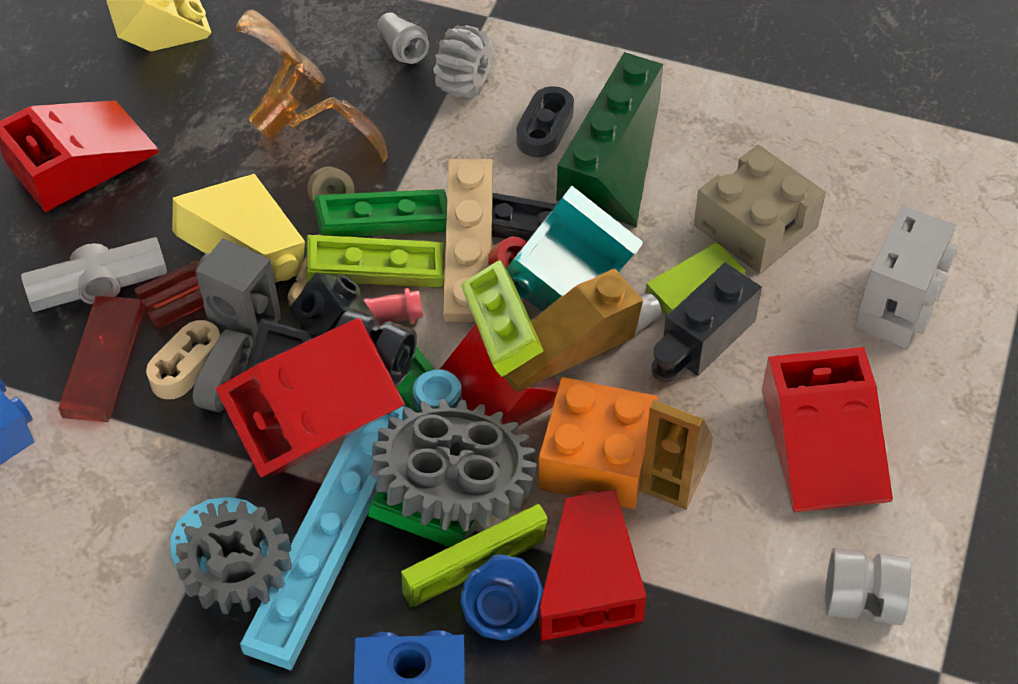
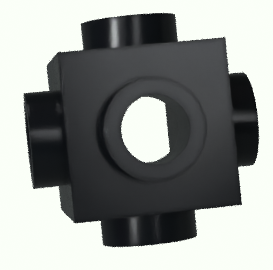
M317 272L306 283L302 292L290 306L301 322V329L307 331L312 339L335 329L342 315L348 309L354 308L374 315L359 295L360 288L354 281L343 275L335 277Z

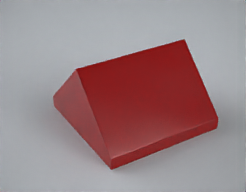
M476 323L439 369L448 371L458 378L461 384L462 400L466 401L467 410L474 411L476 407L483 404L485 405L484 415L490 417L497 412H502V425L516 422L520 426L552 409L560 385L555 376H552L516 393L506 379L500 376L489 360V354Z

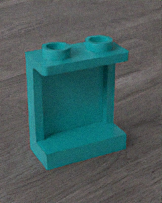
M571 186L506 269L520 298L528 300L543 312L576 285L612 269L620 272L644 242Z

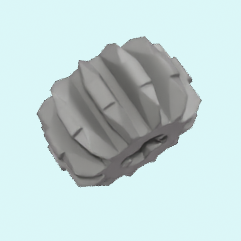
M456 25L453 29H448L444 40L439 42L440 48L438 54L435 55L437 60L433 69L434 74H436L435 82L436 86L440 87L442 91L448 92L452 96L472 98L475 94L479 95L483 90L484 83L488 82L489 71L493 68L491 66L492 58L495 55L492 50L493 41L486 32L479 31L478 28Z

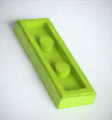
M308 235L306 244V281H310L317 272L335 277L343 275L356 284L443 288L445 280L443 242Z
M501 260L461 284L491 362L501 377L544 352L511 276Z
M537 504L401 571L402 593L410 607H416L465 582L470 572L486 563L494 555L515 557L543 543L546 536L547 515L540 504Z

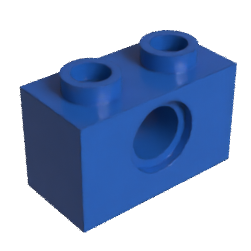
M430 631L423 636L399 637L394 633L379 632L366 638H355L354 684H466L464 635H452L446 631ZM407 668H417L423 671L418 677L412 679H405L399 676V673Z

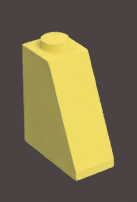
M255 174L173 197L172 231L180 239L206 254L211 253L222 239H226L271 260L275 283L289 280L298 275L304 260L305 241Z

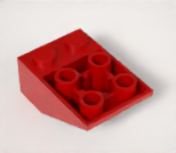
M116 100L29 106L0 121V151L4 162L45 212L159 153L155 144Z
M356 318L259 363L215 388L261 478L280 474L405 406L361 318Z
M865 347L768 356L762 394L793 513L892 502L893 495L877 386Z

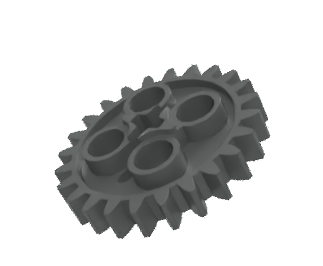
M440 399L439 408L432 409L429 404L423 401L420 403L419 413L405 407L403 408L402 419L390 416L388 418V429L379 428L377 441L373 442L371 475L377 478L376 490L378 492H388L387 504L389 506L403 502L402 516L407 517L417 511L421 513V525L425 526L433 518L440 519L442 530H447L451 521H458L464 531H468L470 520L476 519L483 527L488 528L491 515L504 521L508 517L509 508L517 511L521 509L523 498L530 497L532 484H534L537 464L534 463L536 451L533 448H528V435H517L518 423L512 422L502 425V412H497L490 417L484 415L485 405L483 404L476 407L474 411L467 410L465 400H460L456 408H450L445 399Z

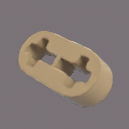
M206 320L190 322L147 364L146 373L152 392L157 397L163 399L179 398L195 385L203 365L220 337L218 327ZM208 340L209 344L205 346L203 343ZM195 342L199 343V344H197V345L193 348V346H192L193 343H195ZM176 371L178 372V376H176L175 378L173 376H170L173 375ZM166 373L167 376L162 379L161 375Z

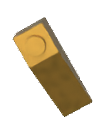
M616 269L576 285L531 321L544 352L503 377L517 393L633 339L644 300Z
M653 400L649 410L640 492L687 510L709 463L713 436L703 418Z

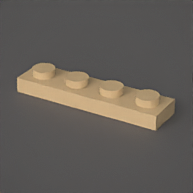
M449 159L444 323H476L461 284L489 267L488 257L492 248L493 159Z

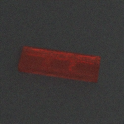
M107 296L95 297L58 407L62 418L109 422L144 308L141 299Z

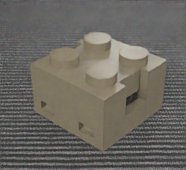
M756 145L739 158L738 168L734 173L721 177L717 175L698 189L694 226L758 274H761L818 228L826 192L766 149Z

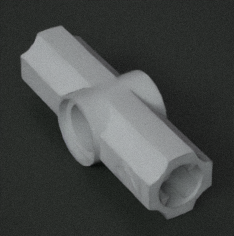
M153 237L110 250L102 244H86L72 253L70 261L26 272L21 277L32 312L78 299H82L88 304H103L114 299L120 292L121 287L167 275L168 273L158 239Z

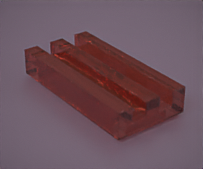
M202 257L135 288L138 301L157 329L204 307L201 291L196 290L200 287L195 271ZM180 298L179 300H176V301H174V302H172V303H170V304H168V305H166V306H164V307H162V308H160V309H158V310L156 309V308H159V307H161V306H163V305H165V304H167V303H169V302H171V301H173V300H175V299Z

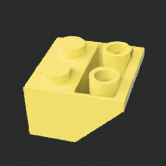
M106 0L118 38L151 52L206 39L212 33L205 16L206 12L200 0Z

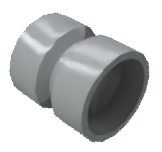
M833 548L830 554L826 578V615L857 620L861 613L864 612L868 614L872 622L903 625L908 610L911 588L910 559L903 556L878 553L873 560H868L862 551Z

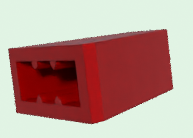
M616 489L602 492L588 490L579 493L575 497L566 498L540 604L539 633L541 641L643 622L647 596Z

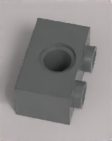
M222 239L211 253H207L202 257L195 271L208 321L218 327L220 334L226 329L251 335L254 344L261 319L278 323L282 318L271 260L226 239Z

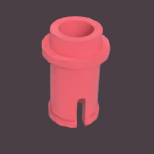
M405 288V293L373 299L366 298L364 302L374 316L380 319L381 325L388 321L395 323L408 320L410 325L415 324V319L424 318L420 292H410L409 288Z

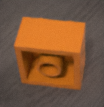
M562 377L539 455L538 489L573 497L588 490L602 492L616 489L620 506L635 510L642 482L649 410L653 400L658 401V396Z

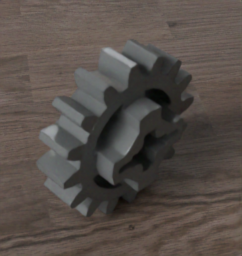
M240 502L236 512L230 513L224 503L219 504L218 516L211 518L205 512L200 513L199 517L202 526L199 529L186 526L184 533L188 543H180L176 546L180 560L176 563V568L180 580H184L183 584L188 596L198 595L201 605L205 609L209 608L215 601H219L222 614H228L232 604L239 602L244 612L250 611V599L258 597L264 603H268L270 597L267 588L269 586L283 588L285 582L281 571H288L292 568L290 554L288 553L291 551L288 534H283L281 520L277 517L269 521L266 508L262 506L253 514H249L246 502ZM262 540L269 549L267 558L261 552L260 543ZM202 556L207 559L206 566L208 571L206 574L200 569Z

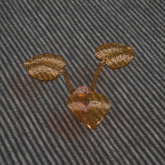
M247 10L240 17L236 32L246 33L258 38L284 58L267 94L248 116L251 123L265 136L274 140L288 124L295 129L301 121L327 108H333L370 140L379 152L383 163L387 159V147L382 133L369 117L345 99L340 101L335 97H331L299 114L296 113L295 109L299 104L289 92L304 74L317 86H321L325 82V77L308 57L299 53L290 44L289 40L273 23L259 12ZM290 65H293L295 67L293 75L283 88H279Z

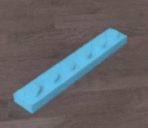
M405 407L397 409L345 438L291 544V551L288 553L290 554L292 568L288 571H281L285 585L283 588L269 587L270 601L268 603L261 602L240 643L243 654L292 670L369 512V504L378 492L376 490L377 478L371 475L373 442L377 441L379 428L388 429V418L390 416L402 419L403 408Z

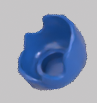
M494 555L486 563L470 572L463 584L460 605L466 623L483 638L509 640L521 635L534 623L539 614L543 589L537 572L523 559L506 555Z

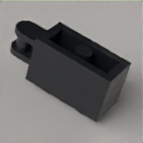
M726 262L723 263L666 316L663 338L654 346V361L651 369L653 376L659 381L671 382L677 379L686 369L699 376L756 321L762 286Z

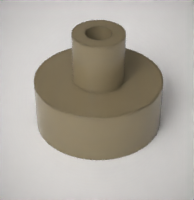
M327 166L316 170L311 175L307 185V192L311 202L314 204L315 195L354 193V184L346 172L336 167Z

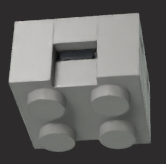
M901 206L870 269L854 329L904 348H908L915 332L924 334L934 309L927 306V304L933 306L935 301H939L948 276L942 274L941 270L948 273L958 246L950 243L956 227L955 224Z

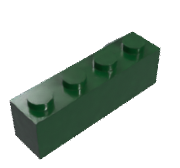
M623 53L557 164L556 201H560L570 187L573 186L616 221L637 227L660 103L662 63L630 53Z

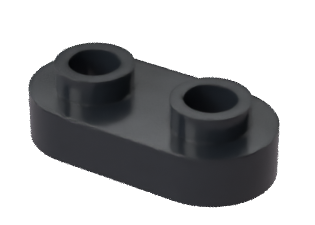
M549 86L538 90L533 95L516 128V143L521 152L532 157H544L557 149L573 118L574 98L569 91L561 87Z

